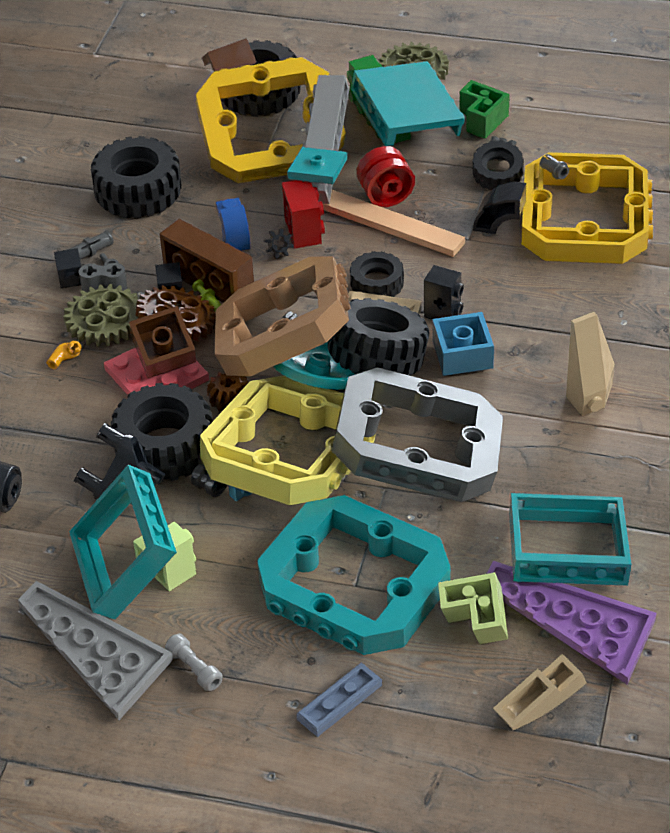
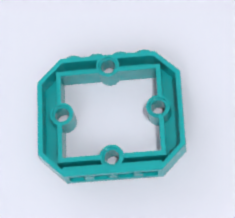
M346 495L306 502L257 560L259 581L268 610L277 616L281 615L293 621L300 627H306L318 633L325 639H331L343 645L346 649L356 651L362 655L405 647L440 600L438 583L451 580V566L440 537ZM333 528L367 542L370 553L376 557H388L393 554L418 565L409 578L397 577L388 583L387 607L376 621L336 603L334 597L330 594L314 593L290 581L298 571L303 573L311 572L318 567V546Z

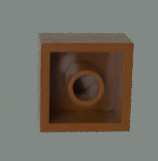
M178 306L129 322L130 334L148 379L196 363L195 347Z

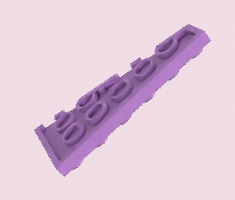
M496 561L492 562L487 574L496 573L502 587L504 603L625 684H628L656 621L655 612L564 583L513 581V568L511 566Z

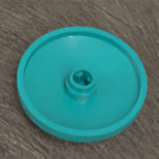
M328 341L273 366L279 373L294 381L324 389H345L348 377L356 375L349 369L345 370L340 366V363H336L328 351Z

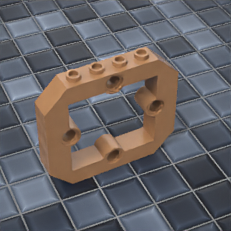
M333 256L308 257L238 289L216 309L215 356L226 375L253 376L326 343L349 321L348 310L351 309L347 300L349 298L346 289L348 284L345 279L347 274L341 263L337 264ZM312 291L315 292L319 308L292 320L288 318L277 320L267 328L266 332L252 337L245 324L246 321L275 308L277 310L289 308L298 301L299 297Z

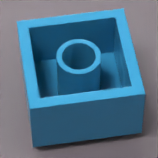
M483 312L433 319L432 342L443 376L492 369L494 367V344Z

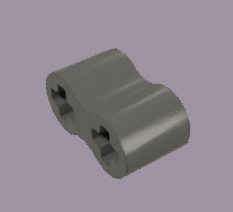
M111 263L105 266L86 264L79 269L81 289L87 293L90 292L89 287L97 290L99 285L107 288L109 284H112L113 289L121 285L122 291L127 289L125 268L122 264Z

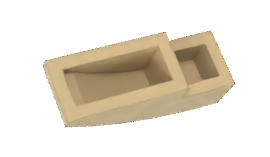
M562 654L543 672L539 669L535 670L493 709L515 730L538 719L560 705L586 684V680L582 672Z

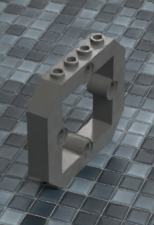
M374 368L348 377L331 451L356 476L463 502L489 492L492 488L498 471L503 416L479 393L381 368ZM378 403L409 410L419 417L433 416L468 425L462 429L455 449L456 457L466 463V467L430 458L429 454L419 447H408L402 451L363 441L364 437H372L377 432L383 412L382 407Z

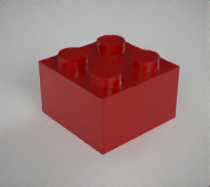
M293 180L282 182L284 220L289 234H292L291 241L294 249L322 244L321 234H325V226L321 216L324 215V207L322 201H319L317 187H313L309 181Z

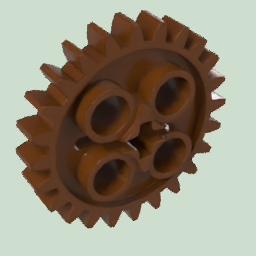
M162 286L161 290L153 287L152 292L145 290V295L140 294V298L137 300L135 316L138 319L175 307L177 303L181 304L179 310L190 338L199 342L200 337L206 339L207 334H212L216 323V312H214V306L209 305V300H201L202 295L194 296L193 290L187 293L183 287L180 290H176L174 286L171 289Z

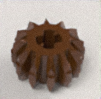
M218 372L217 377H211L209 384H207V396L209 397L211 407H216L218 411L224 410L249 383L247 377L231 376Z

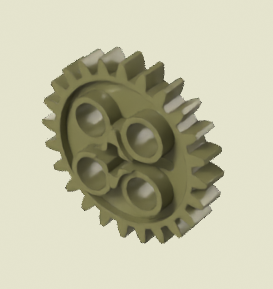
M410 42V45L402 43V47L394 45V50L388 48L387 53H382V58H379V63L382 67L428 61L440 81L445 80L446 75H448L449 60H447V55H443V50L437 51V46L430 48L429 43L425 46H422V42H419L417 45H414L413 42Z
M109 284L107 288L99 285L97 290L89 287L90 292L87 293L81 290V297L74 295L73 302H67L68 308H64L65 315H63L66 330L71 333L72 338L77 337L79 343L86 340L87 346L92 342H96V346L99 347L102 342H105L108 347L111 341L120 344V338L129 340V322L138 319L135 316L136 304L139 299L137 293L131 294L130 288L122 291L121 285L116 289H113L112 284Z

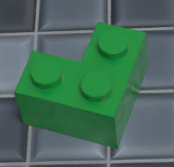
M473 80L469 81L459 91V111L466 115V132L486 139L509 116L510 94Z

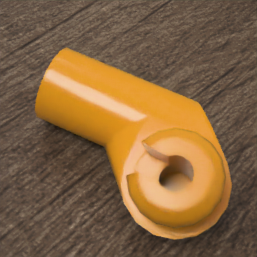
M73 340L69 343L58 345L46 361V364L51 369H57L62 361L76 358L80 354L81 344Z

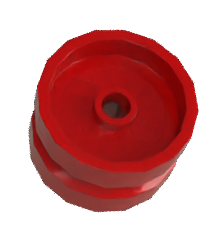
M383 146L371 150L359 161L356 169V177L371 203L380 207H391L401 203L412 193L415 186V175L401 152L394 147Z

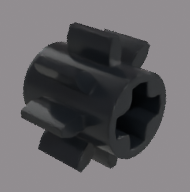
M282 228L278 230L277 235L272 230L269 231L271 237L263 240V242L268 243L269 247L265 252L273 251L274 258H278L280 252L284 256H288L286 250L294 247L289 242L292 234L283 235L284 231ZM280 237V241L284 242V245L277 250L274 240H278Z

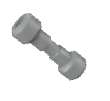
M175 634L167 640L165 649L172 652L174 659H180L184 664L191 667L192 672L198 677L197 683L205 691H213L219 687L223 678L222 673L215 666H207L202 660H199L190 649V641L184 635Z

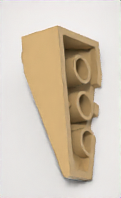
M595 312L571 320L566 398L582 416L605 408L613 384L615 366L600 321Z

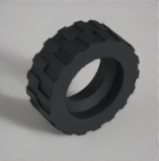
M502 140L484 143L481 147L477 148L476 153L474 152L473 178L475 177L477 184L479 183L481 187L487 188L490 191L503 184L520 182L524 167L522 152L518 150L516 145L514 146L512 143ZM500 159L509 163V169L504 172H492L487 169L486 165L491 160Z
M372 251L371 253H364L358 256L351 263L350 267L352 291L395 297L404 286L403 263L400 262L398 257L383 251ZM373 272H382L388 274L389 277L381 280H371L366 278L365 275Z

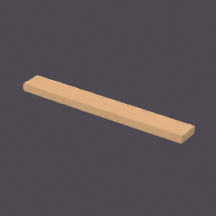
M332 190L330 204H323L325 211L452 257L465 244L464 236Z

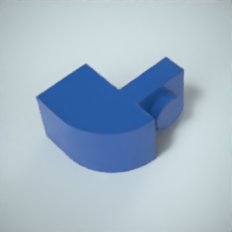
M234 198L217 201L216 210L221 221L223 241L240 251L251 249L247 216L240 199Z

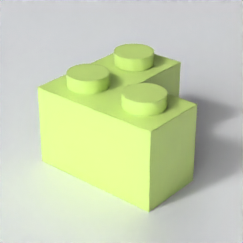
M175 521L169 524L168 528L177 553L155 576L168 591L196 575V557L192 546L194 539L187 529H182ZM142 536L133 541L136 558L146 548Z
M495 572L438 583L441 610L448 623L471 619L473 632L479 644L508 639L502 587Z

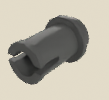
M546 154L540 160V167L552 173L555 179H564L569 173L567 163L564 161L559 162L550 154Z

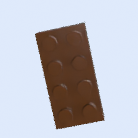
M178 219L159 233L163 264L180 262L182 281L192 286L195 281L202 280L204 283L203 287L205 289H212L217 300L224 303L238 289L254 282L253 260L251 256L196 228L192 224Z

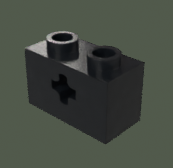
M433 265L424 279V318L433 320L462 314L464 303L461 302L464 284L461 283V272Z

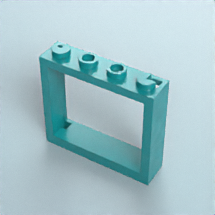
M130 465L126 466L69 531L92 612L114 620L177 553L150 473ZM132 503L146 548L111 586L98 539L127 506Z
M511 493L509 523L513 581L628 586L632 563L622 497ZM520 520L612 523L616 556L522 553Z

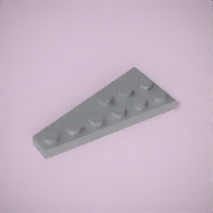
M38 581L18 599L20 608L118 720L125 715L173 661L172 652L100 614L93 613L91 609Z

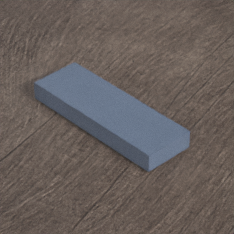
M360 663L296 713L297 720L318 737L382 686V679L363 663Z

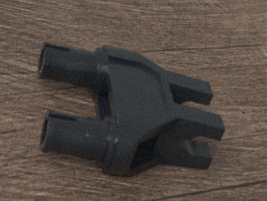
M104 423L99 429L101 433H97L96 438L115 448L117 453L105 477L101 479L82 467L74 478L75 483L92 492L94 499L97 500L127 465L150 473L155 487L162 482L165 474L147 462L144 450L135 436L132 434L123 435L107 423Z

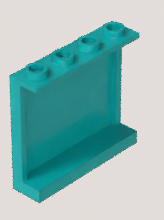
M428 61L354 71L351 90L385 146L394 145L396 134L450 126L456 136H460L465 122L464 115L459 111L454 99L450 97L445 85L441 83Z

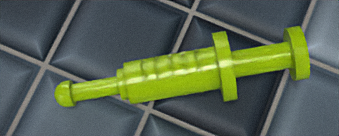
M202 280L195 281L192 289L201 293V300H209V305L214 306V311L216 312V309L222 304L214 297L215 292L212 289H205Z

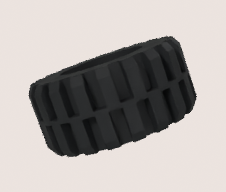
M259 40L249 42L256 59L254 65L263 64L268 61L276 62L287 58H298L287 46L283 47L278 42L272 43L268 40H265V42H259ZM301 85L271 90L263 96L247 94L223 98L221 102L226 107H229L231 111H238L241 115L246 116L250 114L252 117H258V115L269 116L271 113L275 112L277 114L281 112L283 108H289L298 98Z
M132 136L125 137L124 140L118 139L113 141V144L104 146L102 151L99 150L91 163L95 199L103 209L109 210L115 216L119 214L122 218L134 217L135 219L146 215L147 217L154 216V213H161L166 210L167 206L173 205L181 193L182 182L179 158L174 149L162 140L159 142L156 138L150 137L148 139L145 136H138V138H132Z
M352 299L349 302L351 307L348 310L349 321L328 340V351L336 363H340L342 368L345 370L349 369L354 374L374 368H381L409 376L419 371L423 365L430 334L424 318H421L417 312H412L410 308L402 307L392 301L390 303L383 299Z
M156 383L152 387L148 385L141 387L138 392L134 390L128 394L127 399L123 398L117 405L118 408L112 414L111 427L123 435L132 434L139 440L147 462L165 474L162 482L164 479L178 480L183 475L187 477L202 462L200 458V435L213 422L208 402L199 393L193 392L191 388L186 386L181 388L178 384L170 383V385ZM161 428H175L179 430L166 436L147 435L149 432Z

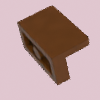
M247 38L207 52L202 57L204 65L211 64L214 72L221 69L240 68L244 65L251 66L256 63Z

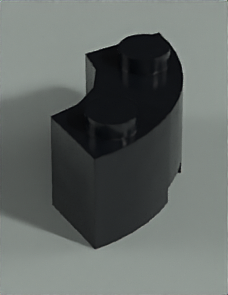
M511 182L492 189L481 202L473 224V231L496 234L498 227L503 222L510 219H520L526 202V183Z

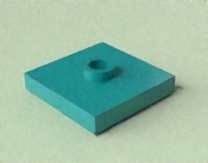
M302 147L287 171L288 179L334 184L347 161V152Z

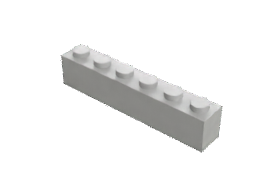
M318 75L317 84L313 86L314 103L310 104L309 109L311 119L306 124L307 141L303 142V147L339 151L349 94V86L345 75ZM311 182L312 186L318 189L319 201H322L323 204H330L333 184Z

